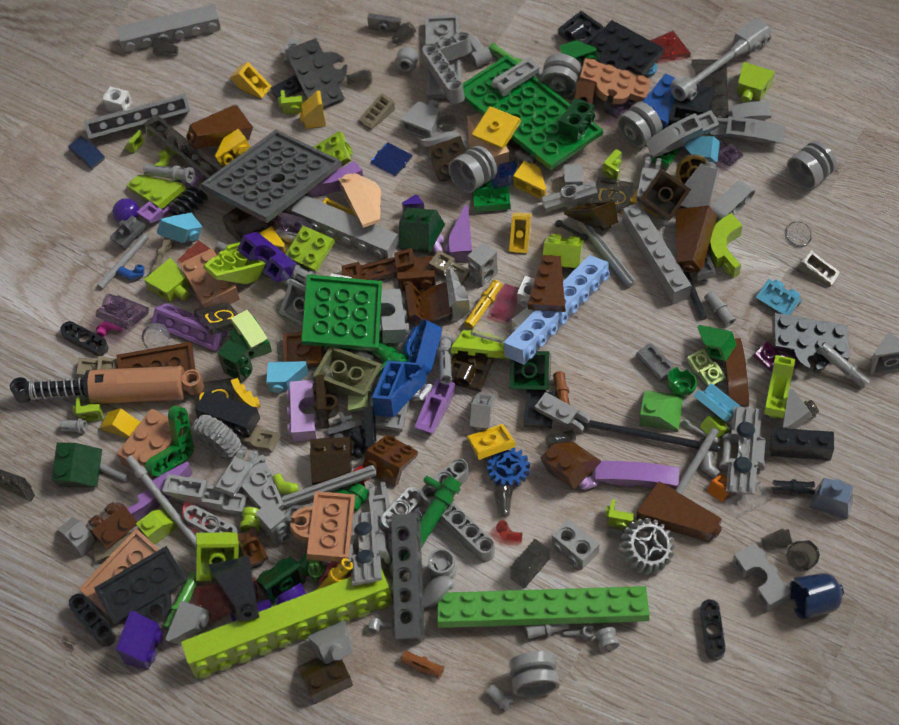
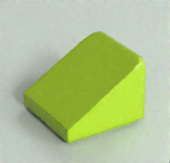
M138 130L124 148L135 153L145 142L142 132Z
M707 416L700 425L707 435L711 428L717 429L719 432L716 437L731 431L719 416Z

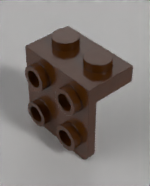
M433 256L414 257L415 266L405 272L397 273L400 291H406L405 285L410 283L418 290L428 289L436 285L435 270L429 266Z
M446 282L423 291H419L412 283L405 285L406 294L404 297L408 305L407 315L417 325L423 319L433 322L452 314V307H449Z
M385 435L367 449L362 467L365 468L373 465L376 470L375 476L395 487L399 484L403 468L418 456V451L393 436Z
M119 502L108 504L104 508L105 512L100 516H93L88 520L89 524L86 526L105 549H108L133 529L137 523V520L126 506Z

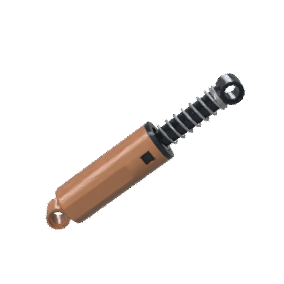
M182 366L86 370L84 380H81L79 377L78 380L71 378V380L66 381L64 378L63 381H59L56 378L55 381H51L49 378L46 382H43V379L40 382H36L35 379L27 381L23 377H18L12 380L9 387L14 398L19 403H26L35 399L40 400L41 397L48 399L51 396V398L55 399L58 396L63 399L64 396L71 398L74 395L75 398H78L81 395L88 404L183 400L186 392L190 395L201 393L204 389V383L197 370L191 369L185 372Z

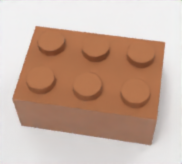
M213 248L179 264L181 271L187 278L189 287L205 314H211L240 300L237 288L233 282L215 279L203 268L205 263L217 256Z
M151 408L118 451L117 455L122 465L133 470L126 461L132 455L139 465L145 468L149 458L173 445L168 417ZM183 428L179 431V437L183 434ZM172 454L168 456L167 462L171 459ZM147 474L151 480L156 478V476Z

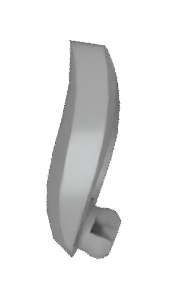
M447 131L427 139H419L421 146L429 147L458 137L459 134Z
M445 575L430 581L423 589L424 609L438 604L445 597L448 590L454 587V581Z

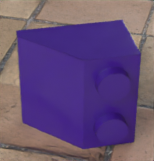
M130 611L116 650L126 665L149 670L151 663L153 664L156 659V648L162 642L163 632L158 623L134 611Z

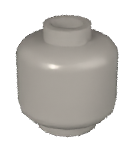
M412 47L401 48L396 56V67L402 72L413 71L418 63V52Z

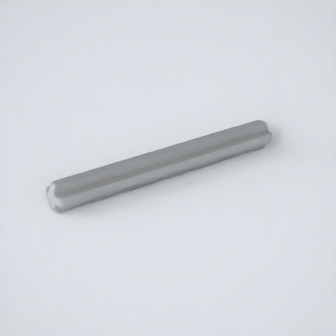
M578 221V226L587 234L590 241L627 287L633 286L635 278L596 229Z
M371 465L285 495L281 499L284 507H288L314 498L315 491L331 492L374 477L376 470Z

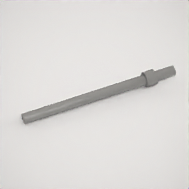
M132 455L129 456L126 461L135 471L134 475L138 480H142L196 549V535L147 475L148 471L144 466H140Z

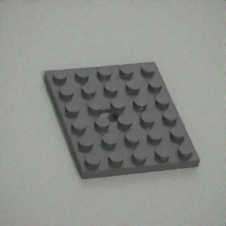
M274 130L201 183V186L206 192L268 223L340 168L341 160L279 130ZM283 177L285 178L284 181L279 182V183L272 182V179H273V178H275V179H282Z

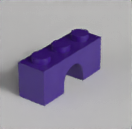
M258 232L244 235L237 249L249 261L260 260L267 264L264 273L276 283L289 279L297 265L296 262Z

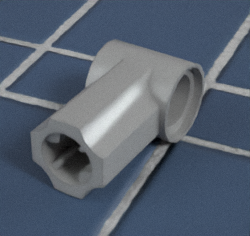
M469 35L472 48L469 54L473 65L477 68L491 62L492 56L489 49L483 47L476 36Z

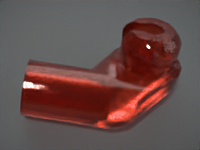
M505 520L498 522L496 531L502 540L522 542L523 532H512Z

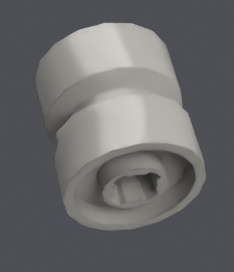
M444 548L434 550L428 559L431 578L434 579L445 575L453 580L456 576L454 555L451 551Z

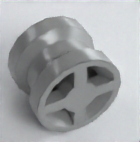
M607 627L595 633L596 639L599 640V651L607 652L620 646L619 640L615 638V628Z

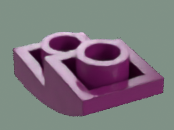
M768 341L752 355L771 372L776 355L788 357L785 353L780 354L777 350H773V346Z

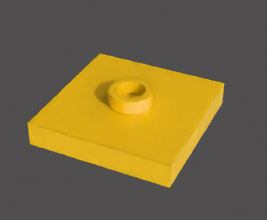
M490 106L475 128L472 136L503 150L521 123V120Z
M504 424L467 436L468 443L479 460L516 447L514 439Z

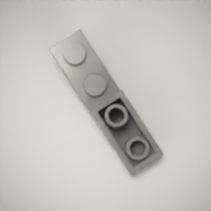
M712 110L698 116L695 113L663 129L647 140L645 144L652 158H655L686 145L688 140L718 129L719 123Z
M729 116L728 118L716 117L719 128L710 131V135L714 137L783 144L785 126L761 120Z

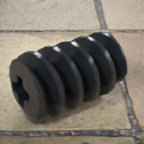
M189 185L188 189L184 190L183 194H180L178 199H175L173 204L168 206L169 212L172 216L186 213L194 214L192 208L198 210L197 204L203 205L202 199L207 201L208 196L199 187Z

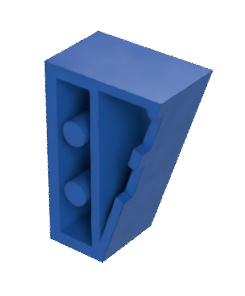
M666 73L643 101L658 114L661 119L662 130L669 126V118L675 100L672 89H670V85L675 78Z
M387 360L372 396L375 416L394 417L427 382L424 363Z

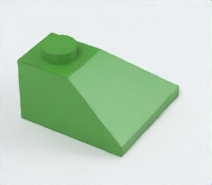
M645 390L639 426L679 431L684 396Z

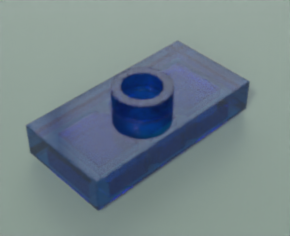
M516 160L499 164L496 176L492 181L494 189L510 186L518 166Z

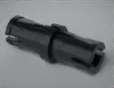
M791 479V481L773 480L772 483L774 486H781H772L773 493H791V495H796V493H815V489H813L815 488L814 481L806 482Z

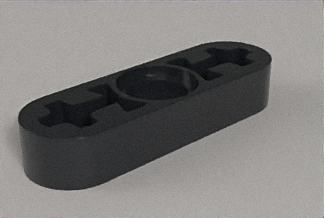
M72 321L62 324L60 331L64 339L96 356H103L108 352L109 346L103 337ZM82 336H89V339L87 341H80V338Z
M707 599L702 602L700 608L705 652L709 659L717 661L723 658L726 650L720 606L715 600ZM707 606H711L713 610L712 619H709V612L706 610ZM715 625L719 632L717 634H710L707 631V627ZM714 640H716L717 649H720L718 654L711 650Z

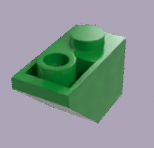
M577 40L560 45L561 54L574 57L581 67L585 58L593 59L597 62L600 61L595 47Z
M698 325L697 328L709 358L726 361L737 345L733 332L711 326Z

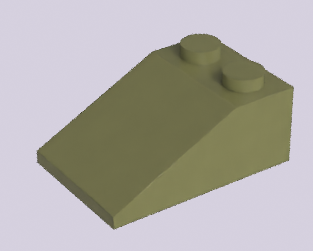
M329 347L313 378L316 383V375H324L327 392L332 394L366 397L382 364L337 347Z

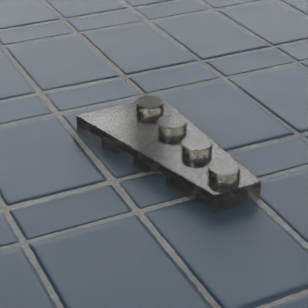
M692 59L691 65L695 70V76L718 59ZM726 62L699 82L702 86L716 88L711 110L717 118H728L729 115Z

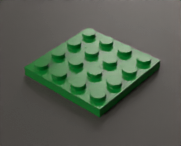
M307 274L301 345L378 351L382 281Z

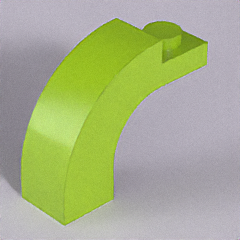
M730 213L719 220L714 226L709 245V254L716 269L722 266L726 273L735 278L740 275L741 264L728 250L727 245L741 236L743 225Z
M775 356L764 414L771 418H784L795 363L793 358Z

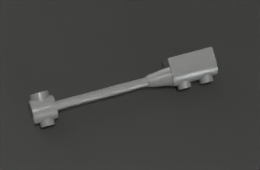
M755 18L735 33L732 48L723 57L693 79L690 77H685L684 79L676 77L670 85L674 98L678 101H684L686 98L693 100L697 95L696 84L733 57L746 54L751 50L756 53L760 49L761 43L767 45L771 40L769 26Z

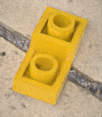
M238 378L230 380L233 390L241 403L255 407L257 410L261 407L258 397H253L251 391L247 392L245 385H240Z

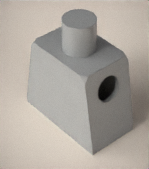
M430 100L428 104L417 102L402 117V131L423 139L435 136L441 120L438 102L435 100Z
M345 620L308 636L314 654L325 664L341 660L344 656L353 652L352 638Z

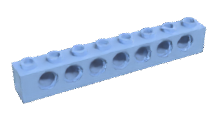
M589 255L563 281L566 312L535 310L503 342L505 357L521 364H525L529 359L533 358L535 353L545 345L546 341L555 335L556 331L567 322L568 318L573 313H576L578 308L588 300L591 294L596 292L599 286L609 278L608 262Z

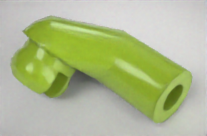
M280 473L272 477L279 493L288 495L299 491L297 483L284 481Z

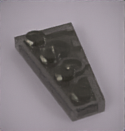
M0 469V488L26 500H33L35 494L25 477Z

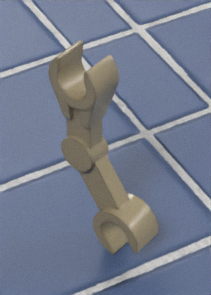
M164 237L162 247L158 250L156 265H153L151 273L162 265L166 251L174 245V242L171 241L172 239Z

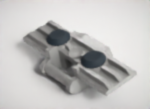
M734 406L731 434L722 435V461L719 463L720 470L728 471L726 492L755 495L757 466L760 471L765 469L764 452L767 445L766 439L760 437L762 409ZM731 444L738 445L737 459L730 458Z
M377 510L353 514L349 561L345 564V566L350 562L353 564L352 570L348 572V574H352L353 586L382 580L381 558L385 559V563L390 562V555L386 550L389 547V540L385 532L379 531ZM359 550V553L354 555V551Z

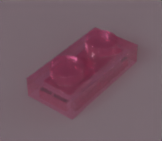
M504 283L491 312V317L506 322L510 321L517 305L519 287Z

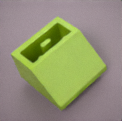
M559 234L547 236L544 242L543 255L561 256L562 267L577 268L581 264L584 240H580L578 236H569V238H561L562 235Z

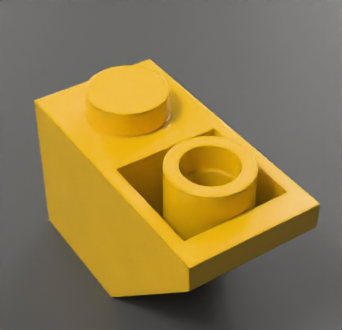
M237 129L223 138L215 157L223 168L251 148L241 131Z

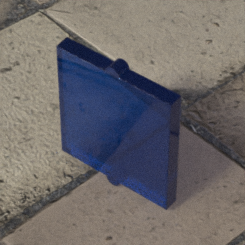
M387 142L381 150L377 151L376 156L370 162L396 177L403 168H406V164L413 155Z

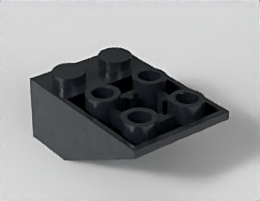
M696 85L697 95L693 100L686 98L684 101H678L675 99L669 118V126L695 113L698 116L710 111L716 88Z

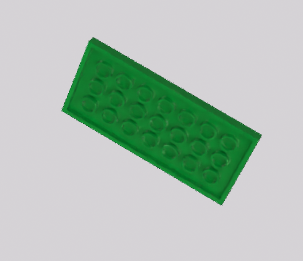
M508 55L462 83L465 96L464 101L484 116L491 106L520 118L521 123L511 139L549 170L554 169L603 135V129L594 122L589 123L586 133L581 135L578 141L559 134V120L570 104L535 76L510 90L506 96L500 94L498 89H494L491 86L493 79L518 64Z

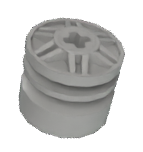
M811 141L787 161V170L790 176L798 185L805 189L814 188L824 178L828 177L829 174L833 173L837 167L836 159L831 150L819 141Z
M473 146L449 163V174L452 181L465 193H472L493 179L497 173V165L493 156L481 146Z

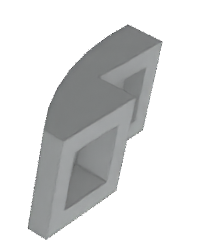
M748 102L731 106L733 117L761 121L772 118L769 102Z

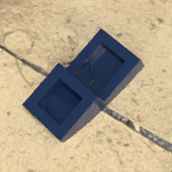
M82 136L68 145V148L79 160L82 159L91 169L105 160V156Z

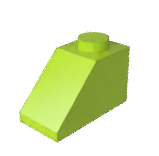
M165 509L151 511L136 523L139 531L154 545L178 528Z

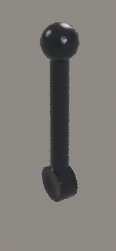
M562 220L555 222L556 227H562L581 237V240L586 241L588 239L587 234H581L564 225Z

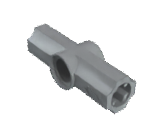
M594 181L576 187L566 185L560 192L542 197L546 212L562 207L571 209L578 206L581 201L598 197V192Z

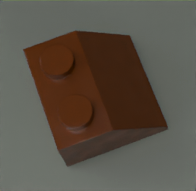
M574 442L553 444L540 457L546 470L572 489H575L601 463L600 459Z

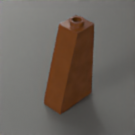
M232 105L190 124L186 138L194 149L218 146L224 137L239 129L248 141L253 126L237 105Z
M709 205L678 209L676 211L677 263L685 272L692 273L702 271L717 218V215Z
M658 481L637 510L636 520L642 519L644 521L646 518H650L651 523L657 520L658 526L665 524L663 528L665 530L710 542L713 537L717 538L722 530L720 526L721 517Z

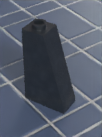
M249 556L208 564L213 585L238 622L260 618Z

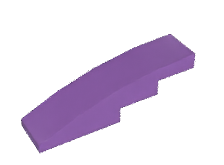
M601 461L595 468L594 481L633 488L634 485L654 488L658 481L668 487L676 489L679 484V468L643 462Z
M185 462L154 478L152 481L162 492L168 474L190 477L193 473L189 463ZM148 489L137 495L139 503L127 509L139 521L151 511L161 506V504ZM162 492V494L166 497L167 500L171 497Z

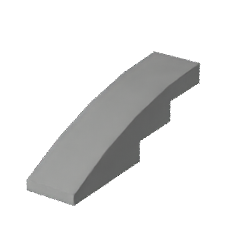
M171 474L167 475L162 490L164 494L182 501L236 515L242 514V509L245 508L248 500L245 494L237 493L235 497L216 491V486L208 485L207 480Z

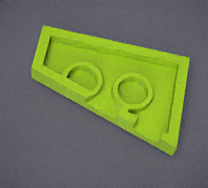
M142 174L137 175L126 185L128 190L146 202L150 201L160 209H163L186 189L184 183Z
M463 330L451 347V353L458 354V351H467L468 355L475 356V353H485L487 357L509 359L505 357L503 342L505 340L495 339L489 335H480L471 330Z

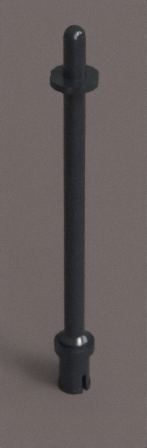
M577 418L574 419L584 426V431L594 428L696 448L698 450L703 444L704 437H700L699 441L594 420L585 423ZM711 444L708 451L718 453L721 451V446Z

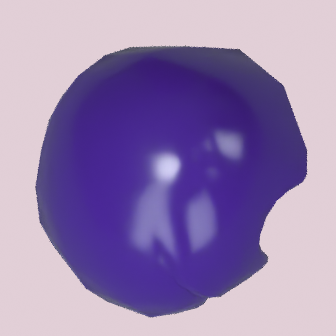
M130 198L120 199L112 208L113 219L119 223L121 220L126 221L131 216L137 218V211L140 209V206Z
M299 583L277 597L278 601L275 599L276 605L305 595L306 592L302 584Z

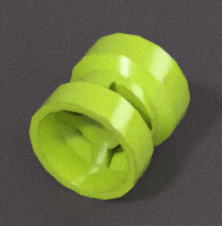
M245 507L242 509L241 516L243 520L239 526L242 532H246L253 527L257 533L259 532L260 525L255 513L259 510L258 508Z

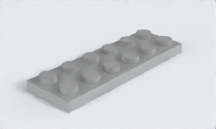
M459 15L425 16L426 44L459 33ZM459 57L448 61V63L461 80V59ZM426 66L427 99L447 98Z

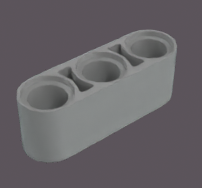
M738 180L710 207L717 215L716 222L730 213L736 215L752 199L755 190L741 180Z

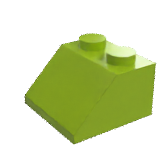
M237 532L196 533V581H212L208 564L238 558L239 543Z

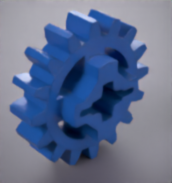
M514 447L511 450L497 453V455H491V459L487 461V473H490V480L494 479V485L501 483L503 489L506 485H509V488L512 489L513 484H516L518 487L520 486V480L526 482V476L530 474V462H527V455L522 456V450L515 452Z

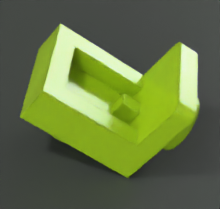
M281 90L278 104L279 108L282 107L283 114H296L302 112L303 100L302 96L286 97L285 91Z
M612 499L611 505H607L605 511L608 525L625 530L633 522L634 514L616 511V500Z

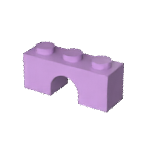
M313 380L290 382V389H287V400L290 401V406H287L288 418H291V423H288V434L292 435L294 442L317 439L315 415L302 413L306 407L314 406Z

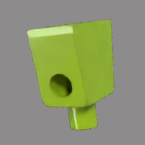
M743 62L737 88V94L741 96V101L743 103L751 102L752 99L760 101L772 86L775 71Z
M171 258L144 279L149 291L168 302H172L177 297L184 301L190 295V292L187 290L189 284L186 276Z

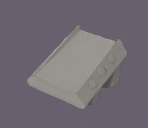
M450 268L446 272L449 307H452L450 319L451 321H459L470 312V304L464 286H461L458 276Z

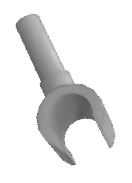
M373 618L370 620L368 631L379 633L380 627H392V624H395V622H383L380 619Z
M586 625L583 630L564 631V636H581L584 640L588 641L594 635H589L585 631H593L594 627Z

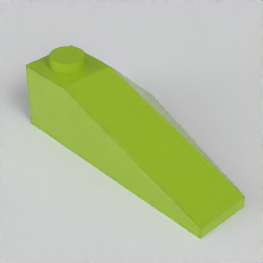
M239 242L228 245L224 251L218 253V256L205 263L203 268L215 279L249 284L258 281L265 263L260 260L249 261L237 251Z

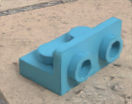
M768 278L756 298L777 312L791 316L797 305L802 303V299L799 297L801 294L793 289L788 291L783 288L784 284L777 279L772 281Z
M712 383L709 384L704 392L698 390L694 395L695 398L727 422L733 419L734 406L741 407Z

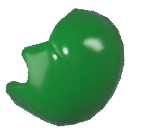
M675 367L668 373L667 384L673 394L688 396L696 390L697 379L688 369L680 371L678 367Z

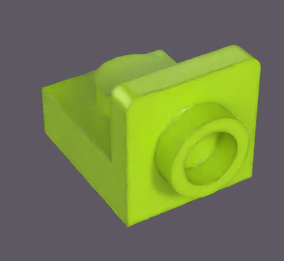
M617 149L603 162V174L616 182L619 180V168L622 164V152Z
M76 398V405H73L74 416H77L78 419L82 418L86 422L103 420V412L99 404L84 406L81 398Z

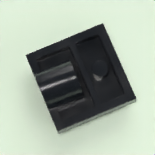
M581 10L558 28V34L569 42L577 40L590 45L605 27Z

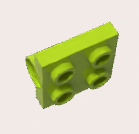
M341 131L313 146L341 160V167L351 161L350 156L353 155V151Z
M303 225L286 255L296 262L297 265H302L304 269L318 272L335 241L333 238Z

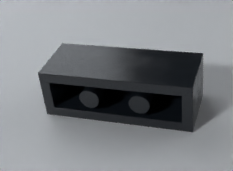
M205 391L195 408L198 417L210 415L212 418L214 417L227 425L228 428L240 436L246 435L250 437L261 418L257 408L209 391Z
M787 428L772 429L770 456L831 461L834 452V432Z

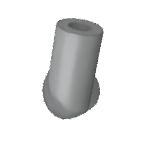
M707 451L700 463V468L712 478H716L721 471L712 466L713 453Z

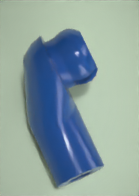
M140 264L136 265L134 270L120 266L117 274L126 279L134 280L143 277L145 268Z

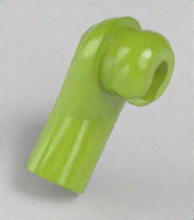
M162 150L158 153L160 157L158 163L154 165L168 167L170 155L166 150Z

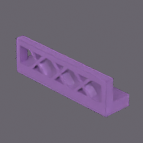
M167 303L154 309L152 326L214 351L219 350L222 337L230 332V328L217 323H208L205 318Z

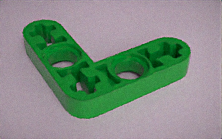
M175 405L170 408L168 421L173 445L147 460L145 469L148 471V474L158 477L192 456L194 446L188 412L183 407ZM183 428V434L179 437V431ZM170 454H172V459H171V461L168 463V462H167L168 456H169Z

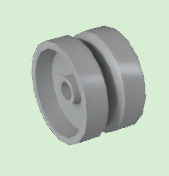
M553 54L547 57L544 62L540 81L560 97H570L576 92L577 81L579 80L582 67L574 57L566 54Z
M641 101L636 102L628 111H625L617 118V126L620 133L628 143L637 148H643L647 140L662 131V123L658 114L652 107Z
M546 651L527 652L509 661L510 674L514 677L512 679L513 694L520 697H536L554 692L560 687L558 673L554 671L556 669L554 654Z

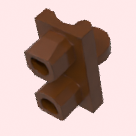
M254 527L238 534V543L244 556H249L251 567H257L268 560V556Z

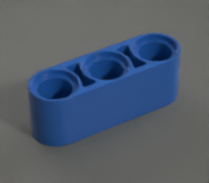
M423 319L418 325L408 362L424 363L427 376L433 367L442 328Z

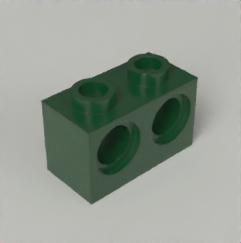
M575 98L559 120L558 133L578 141L580 136L586 133L589 123H593L595 119L594 105Z
M228 339L217 355L223 372L234 379L238 378L239 382L242 383L245 378L251 375L253 370L248 350Z

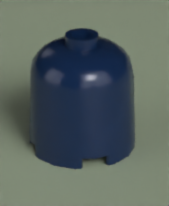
M828 573L796 577L794 581H790L789 585L791 590L790 599H795L797 606L794 611L802 620L836 611L840 607L842 596L844 595L843 586L834 576Z

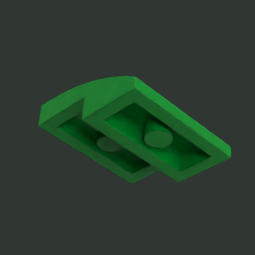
M507 177L493 178L473 191L475 212L511 209Z

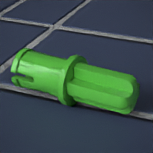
M308 559V573L315 583H319L318 580L324 574V566L319 560Z

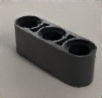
M83 594L73 595L69 599L68 605L76 618L101 646L107 647L115 642L116 635L110 624ZM79 604H84L81 608L76 609ZM96 617L93 622L88 623L91 618ZM108 632L106 636L100 637L102 633Z

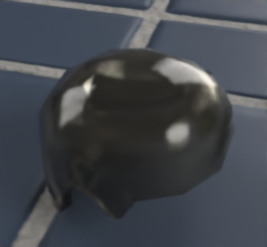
M810 540L795 541L788 547L786 554L788 565L799 572L811 570L817 565L820 557L818 547Z

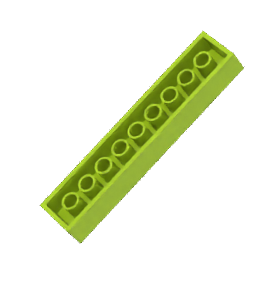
M382 568V580L353 586L352 577L260 611V618L242 622L237 620L181 641L188 665L195 678L209 677L213 672L227 670L239 662H248L252 657L266 655L278 647H287L296 640L308 639L309 635L345 620L347 624L351 619L365 617L374 610L386 609L392 604V598Z

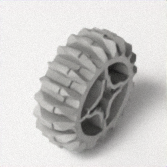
M210 415L200 416L191 427V432L196 441L216 456L229 460L236 456L242 444L237 434L228 428L227 425L214 417L212 418Z
M646 518L644 521L639 519L636 523L632 522L624 530L625 534L620 538L624 542L620 543L619 547L625 549L621 552V555L627 556L625 559L626 563L629 561L632 563L630 568L633 569L637 566V573H641L643 570L645 574H650L651 571L653 574L659 572V570L662 571L666 568L665 565L671 563L669 558L674 557V553L671 550H674L676 546L670 544L674 538L668 537L670 530L664 531L665 524L658 526L657 520L651 523L650 518ZM637 532H648L644 538L635 537ZM646 542L649 545L648 547H650L649 550L646 548L647 546H645ZM651 555H659L657 561H647Z

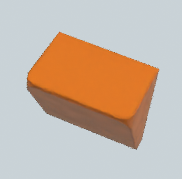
M719 474L711 481L707 492L720 502L725 501L731 494L726 492L727 477Z

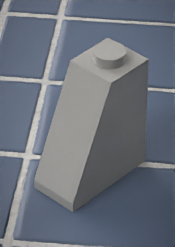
M706 161L705 164L699 165L684 184L691 191L680 206L691 208L711 205L720 168L716 167L715 163Z

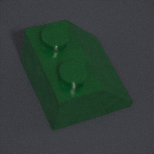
M406 208L399 221L400 250L412 248L413 251L431 252L445 226L437 210Z
M537 351L533 358L529 359L525 364L510 359V390H549L551 377V353L549 351Z
M57 442L51 481L60 487H98L102 449L79 443Z
M289 556L286 559L279 560L270 570L263 571L256 579V582L266 598H269L271 605H274L276 603L275 599L278 601L277 597L299 583L303 585L306 580L299 562Z

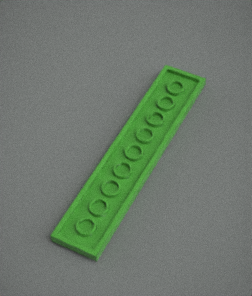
M646 586L447 592L445 597L438 603V628L650 621Z

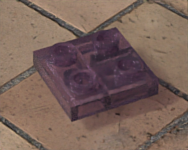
M110 293L105 296L102 307L96 310V317L123 329H129L149 314V307Z

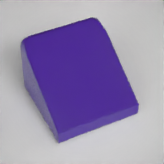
M417 194L402 202L403 214L406 208L425 209L424 202Z

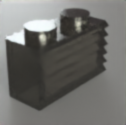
M533 539L528 548L522 551L523 554H520V557H517L515 563H512V566H510V579L522 588H526L550 560V549L537 539Z

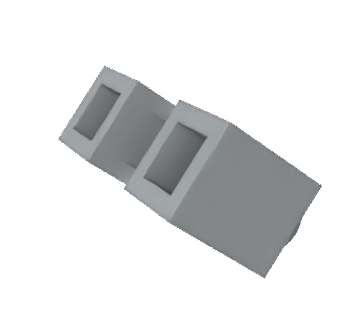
M400 289L382 290L380 316H383L381 317L382 343L405 342L406 335L409 334V324L405 323L407 321V310H403V307H405V297L401 296Z
M754 543L734 554L732 563L743 579L751 575H757L764 580L765 584L757 588L756 597L767 613L789 601L791 594L789 585L778 576L777 568L769 563L767 555L762 548H759Z

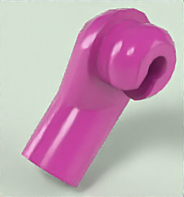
M107 319L97 326L96 334L104 337L110 330L122 332L124 323Z

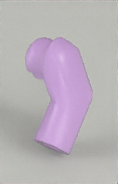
M441 234L432 248L435 255L439 250L444 252L440 245L444 243V238Z
M595 469L590 477L585 478L579 484V488L587 490L598 485L599 481H594Z

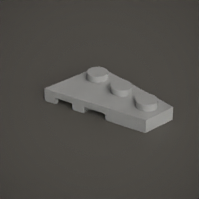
M261 455L256 459L253 469L240 489L258 509H261L272 500L282 510L284 508L283 501L273 482L264 455Z

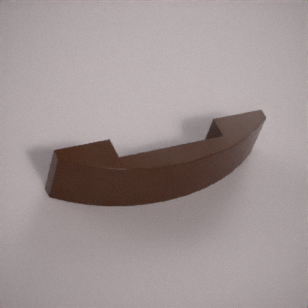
M413 249L394 252L395 257L361 265L359 262L341 266L342 275L353 279L375 281L394 277L398 272H405L415 266Z
M735 338L737 345L725 361L728 384L727 393L741 407H749L744 349L741 338Z

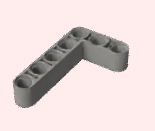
M467 32L456 33L426 44L422 48L427 68L448 100L454 104L461 103L465 96L462 82L448 61L467 55L472 51L470 37Z
M455 459L433 479L441 483L449 475L463 484L469 477L468 464L463 459ZM459 469L464 470V471L461 472V473L455 472L456 470H459ZM427 484L421 489L422 504L426 508L429 507L434 497L427 498L426 496L434 495L436 489ZM453 502L451 506L447 507L448 510L443 513L439 521L480 560L485 562L492 560L495 556V545L492 538ZM457 520L462 521L460 524H454L453 522ZM469 534H475V535H476V536L473 537V538L467 537V535H469ZM483 547L490 548L488 551H482L481 549Z

